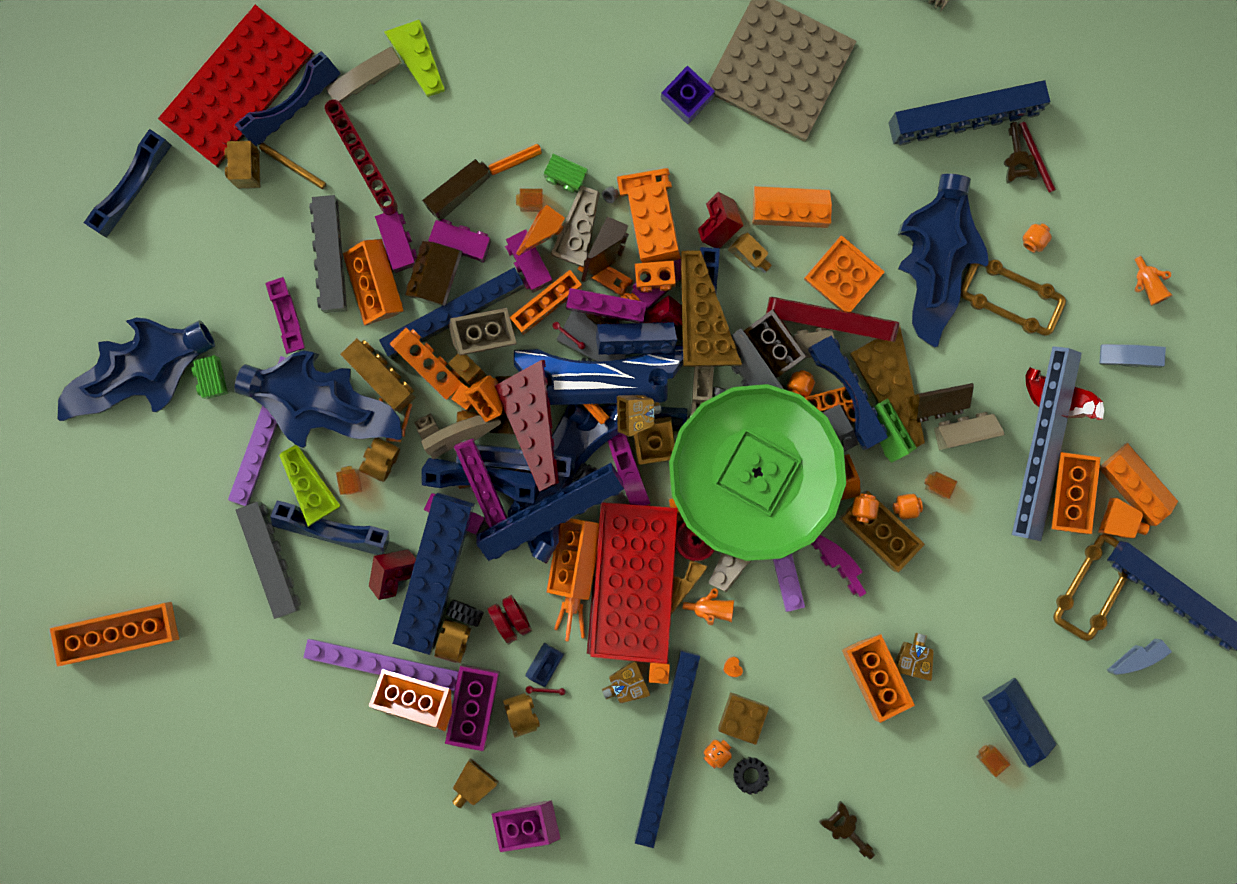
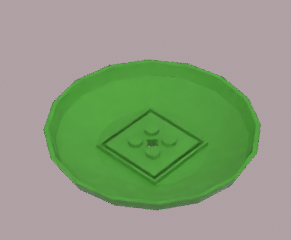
M768 384L732 387L703 402L680 428L669 461L672 498L687 527L713 550L746 561L780 559L813 543L835 518L846 486L844 448L828 417L802 395ZM761 467L762 477H754L752 470Z

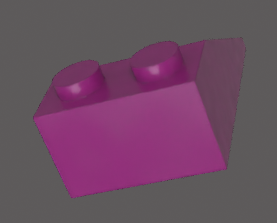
M552 800L492 813L500 852L549 845L561 839Z

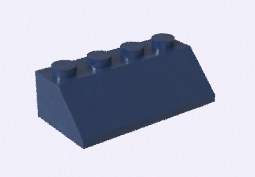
M1016 678L1011 679L982 697L1023 765L1029 768L1045 759L1057 745Z

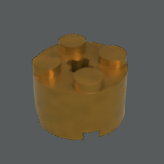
M374 438L371 444L372 448L368 447L363 455L366 460L361 463L359 471L374 479L385 482L392 471L393 464L397 461L400 448L383 439Z
M445 619L442 626L444 630L439 635L434 657L454 663H461L472 628Z
M523 693L503 700L504 705H507L504 707L510 727L513 730L514 738L537 731L540 723L535 713L532 714L531 709L534 708V704L530 695Z

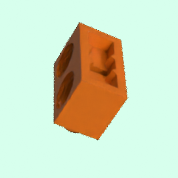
M674 261L635 264L636 289L641 290V292H652V289L660 288V291L672 290L671 287H675ZM666 272L670 275V279L663 281L659 275ZM648 274L651 280L649 282H642L640 276Z

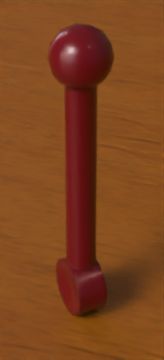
M554 322L552 324L555 330L561 331L569 339L575 342L578 345L579 349L585 348V343L578 341L571 334H569L562 327H560L559 322Z
M527 686L525 689L528 694L544 692L559 693V695L563 696L566 693L564 688L558 690Z

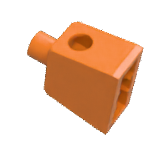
M490 375L476 381L464 394L485 422L500 416L503 409L502 402L495 388V385L499 383L497 379L492 378Z
M1110 498L1098 533L1134 539L1137 533L1146 535L1150 525L1141 522L1143 517L1141 511L1118 498Z

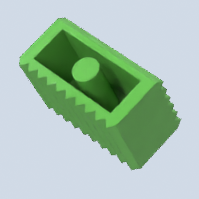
M553 153L544 171V178L552 185L556 186V184L564 186L563 189L567 192L574 193L575 191L578 193L588 174V169Z
M213 355L193 361L194 366L191 369L193 376L197 377L198 380L196 391L203 399H209L228 394L220 357Z

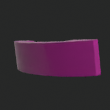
M284 277L266 282L269 298L273 303L282 333L281 338L286 354L305 349L297 312Z

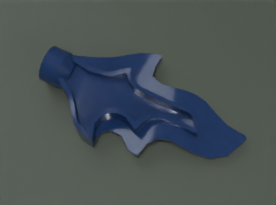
M941 174L936 198L931 203L911 213L900 225L898 235L907 236L913 242L911 254L902 260L898 267V270L910 274L916 281L917 290L912 310V326L917 336L934 348L938 347L942 331L958 307L963 269L968 263L980 264L984 267L988 265L987 249L975 227L969 206L968 194L971 178L959 174Z
M136 317L126 320L135 330L134 339L124 344L110 341L98 342L100 356L97 364L72 380L64 388L58 399L57 419L59 421H66L76 416L101 413L134 395L146 396L151 404L152 412L157 413L170 403L184 371L199 354H203L215 347V342L209 329L201 320L184 329L168 328L146 318Z
M302 350L292 353L274 367L265 370L244 364L236 377L235 393L253 398L264 406L274 417L287 439L299 447H306L307 437L311 429L321 427L355 439L386 437L401 440L403 438L400 418L391 406L354 391L350 382V368H340L329 373L316 371L313 364L320 354Z

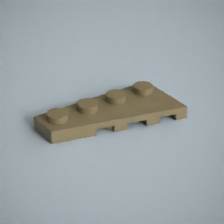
M581 185L565 220L564 227L553 247L552 256L580 267H585L600 196L598 191Z
M722 553L708 583L727 592L751 561Z

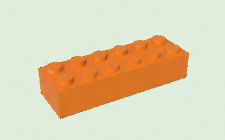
M172 602L50 628L57 667L179 640Z

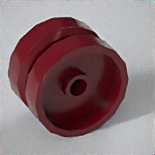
M683 522L677 528L676 549L678 553L692 561H702L710 557L715 550L700 538L698 543H693L692 537L697 535Z
M512 594L502 600L505 611L497 603L487 608L493 623L508 645L517 640L518 636L514 627L522 636L532 631L524 610Z

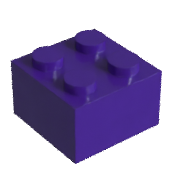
M687 65L661 92V100L685 123L689 124L714 98L715 90Z

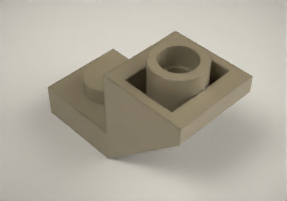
M431 413L414 422L423 440L440 430ZM444 445L431 453L430 456L432 459H435L450 450Z

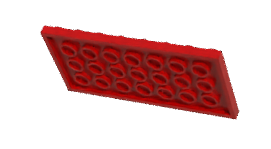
M255 4L158 117V120L213 165L218 167L225 159L227 141H240L244 137L235 124L249 112L267 110L314 52Z
M601 503L590 657L661 664L668 663L678 508Z

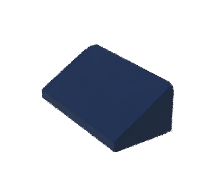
M661 406V412L655 414L654 419L671 417L673 431H679L687 421V408Z
M543 643L525 676L529 680L546 687L564 653L547 643Z

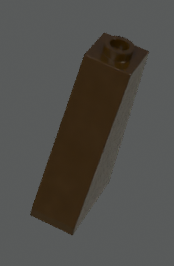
M474 159L422 201L438 221H441V219L447 217L490 178L489 168L483 161L479 163Z

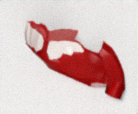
M1029 367L1025 375L1026 387L1033 403L1040 407L1046 377H1041L1040 370ZM1074 387L1069 415L1063 417H1088L1090 419L1102 420L1105 411L1103 401L1090 391Z

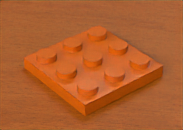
M841 235L804 280L839 310L851 312L885 271Z

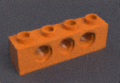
M569 270L510 316L511 321L524 335L568 300L570 288L581 290L582 284L572 271Z
M405 328L390 345L447 400L462 384L458 380L461 376L454 369L449 371L445 367L448 363L441 356L436 358L432 354L435 350L427 342L423 345L419 341L421 336L414 329L409 331ZM413 345H418V351L414 354L410 353V348ZM426 359H432V363L430 366H423V363ZM445 372L444 378L437 380V374Z

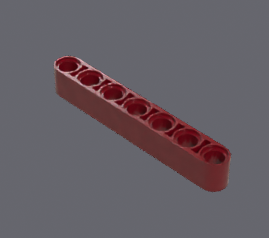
M329 100L325 104V111L377 204L384 214H394L398 209L397 202L352 122L338 100ZM347 124L345 128H341L342 125ZM351 140H356L354 143L349 144ZM360 155H365L362 159H358ZM374 170L372 174L366 175L368 171ZM377 186H382L380 190H375ZM391 201L390 205L384 206L385 202Z
M769 297L766 314L774 309L782 320L896 342L900 322L777 297Z

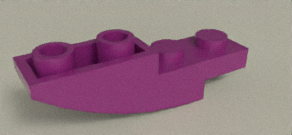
M620 433L610 439L608 444L618 474L623 480L624 490L629 503L633 505H649L651 503L627 436Z
M819 535L811 545L815 550L819 549L822 554L820 559L826 567L829 565L830 568L838 565L837 571L842 579L846 578L849 585L847 587L851 594H856L857 597L865 595L866 591L856 577L863 573L857 563L837 544Z

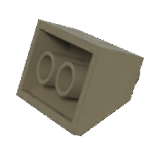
M507 308L450 319L449 329L453 345L460 356L516 345Z
M987 412L976 414V418L969 419V416L957 418L958 422L952 424L950 420L940 422L939 427L934 428L939 450L1005 435L995 415H988Z

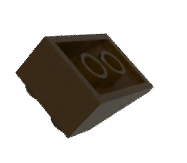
M610 217L606 218L587 257L581 278L582 282H586L615 263L618 256H622L625 249L624 245L629 237V234L626 233L628 229L627 224Z

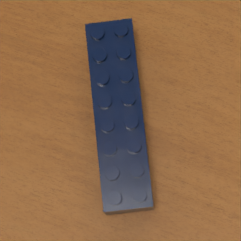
M1046 80L897 111L888 124L893 144L906 145L918 139V142L928 140L930 136L936 135L939 138L948 135L949 132L958 134L965 132L968 128L977 130L987 124L996 126L1002 124L1005 120L1014 122L1024 116L1033 118L1039 116L1040 112L1045 110V107L1051 101Z
M441 493L433 496L392 644L428 655L433 651L475 503Z

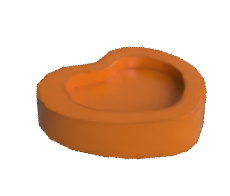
M734 656L727 659L723 668L724 672L731 677L741 676L743 669L739 666V659Z

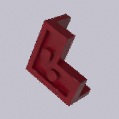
M718 191L706 203L710 217L698 228L701 241L713 248H721L744 226L735 200Z
M668 295L645 311L643 323L674 322L676 337L679 340H683L682 305Z
M409 549L373 557L369 588L378 600L396 597L399 581L411 579L416 558Z

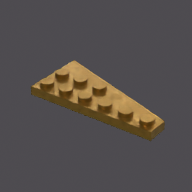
M701 250L681 251L683 367L742 366Z
M899 325L896 342L876 338L851 352L850 356L878 404L887 398L889 399L915 446L918 447L924 444L925 441L921 422L917 423V420L910 421L905 398L915 394Z

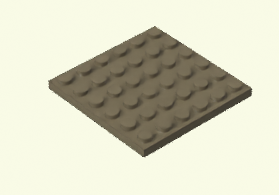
M751 0L708 85L715 90V97L805 142L857 41L776 0Z

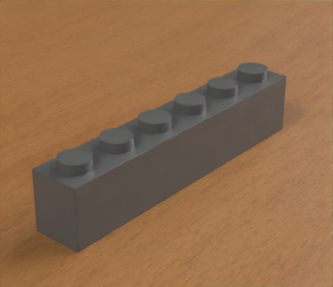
M335 195L312 197V203L309 204L311 215L313 214L314 222H311L312 233H315V240H313L312 245L313 251L316 252L317 259H314V267L318 271L316 288L320 292V297H317V305L324 313L347 311L338 198Z
M254 502L236 509L235 511L274 619L299 611L301 602L299 596L294 594V582L291 576L288 577L286 571L288 565L286 560L281 557L280 551L282 549L279 541L274 538L273 533H275V529L272 527V523L268 521L267 515L269 513L266 505L262 504V502Z

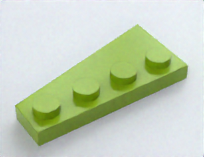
M420 19L384 31L426 96L430 97L444 92L445 89Z
M297 445L280 453V459L308 527L340 507L338 501Z

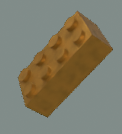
M356 338L340 355L393 410L400 413L416 398L412 394L415 390L405 381L401 382L399 379L402 377L394 369L386 367L388 365L387 361L378 353L375 355L373 353L375 349L365 340L361 342Z
M869 491L863 492V494L872 495ZM880 501L876 519L869 520L868 523L857 521V517L852 515L853 504L839 518L852 533L894 572L899 573L925 545Z

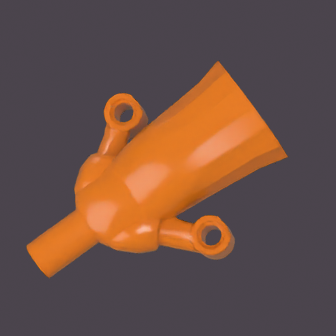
M1142 256L1134 259L1140 269L1136 276L1138 282L1135 291L1141 292L1145 289L1151 306L1170 298L1172 294L1158 276L1166 280L1171 277V272L1160 271L1155 267L1147 266Z
M713 588L706 597L700 598L696 603L683 602V609L695 611V614L700 618H704L708 625L714 624V618L732 623L734 600H711L718 597V590Z

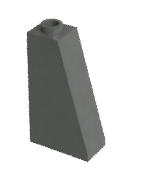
M572 311L563 329L578 341L584 342L585 348L579 349L578 345L562 332L557 337L558 343L588 359L591 358L592 361H612L626 358V354L598 355L596 343L597 326L581 312Z

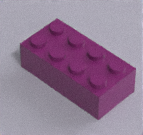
M465 664L460 665L445 744L484 751L500 671Z

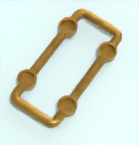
M996 259L988 261V265L985 267L987 273L991 276L1000 274L1037 291L1041 299L1052 298L1058 301L1047 328L1039 325L1038 320L1035 318H1022L988 302L983 294L972 295L968 293L969 285L980 264L970 265L961 285L960 296L969 301L974 309L980 310L985 308L1021 325L1028 334L1034 332L1044 336L1052 334L1066 304L1065 297L1056 292L1053 285L1048 283L1040 285L1003 268L1002 263Z
M1107 534L1100 535L1093 545L1087 546L1085 549L1086 558L1065 595H1060L1056 600L1058 607L1053 615L1055 623L1085 641L1092 640L1098 630L1106 628V616L1128 580L1127 574L1123 571L1122 573L1118 572L1119 579L1099 614H1095L1090 618L1091 628L1088 633L1061 618L1065 610H1070L1073 607L1074 600L1072 597L1092 562L1101 558L1103 543L1106 542L1116 548L1120 542Z

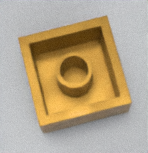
M227 141V148H225V158L228 159V167H225L226 178L238 189L260 188V150L251 141Z
M671 417L654 419L652 427L634 434L639 465L670 460L675 445Z
M730 692L718 730L721 733L756 745L769 707Z

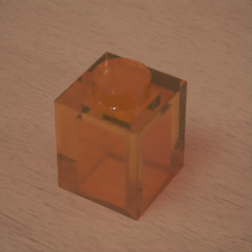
M520 189V194H516V206H519L521 212H540L543 209V189Z
M346 466L342 467L341 471L336 472L340 495L362 492L358 469Z
M937 471L932 472L925 479V490L941 498L950 499L957 481Z
M991 744L983 746L976 756L980 763L994 777H997L1010 766L996 747Z

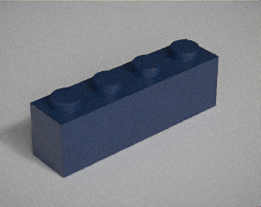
M674 322L597 324L596 343L598 355L675 353L677 337Z

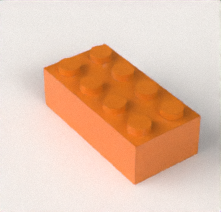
M665 181L627 189L641 262L650 263L681 259Z

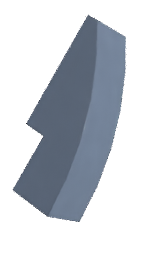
M1102 344L1100 346L1099 364L1160 368L1165 366L1166 347Z
M1154 639L1144 648L1138 645L1132 647L1111 665L1107 671L1115 675L1138 671L1157 663L1172 651L1163 640Z

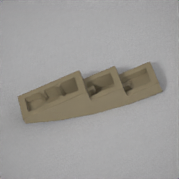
M389 47L356 66L326 89L332 99L342 103L352 94L357 95L368 85L377 83L402 62L394 48Z
M714 366L694 367L691 415L703 402L712 398Z
M480 415L443 428L422 440L421 443L428 455L444 445L450 450L463 440L467 441L473 438L476 441L500 425L501 421L499 417L485 422Z

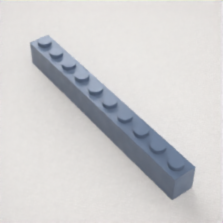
M1052 347L1012 531L1014 536L1037 541L1042 539L1068 419L1063 416L1069 415L1082 355L1081 352L1070 348Z

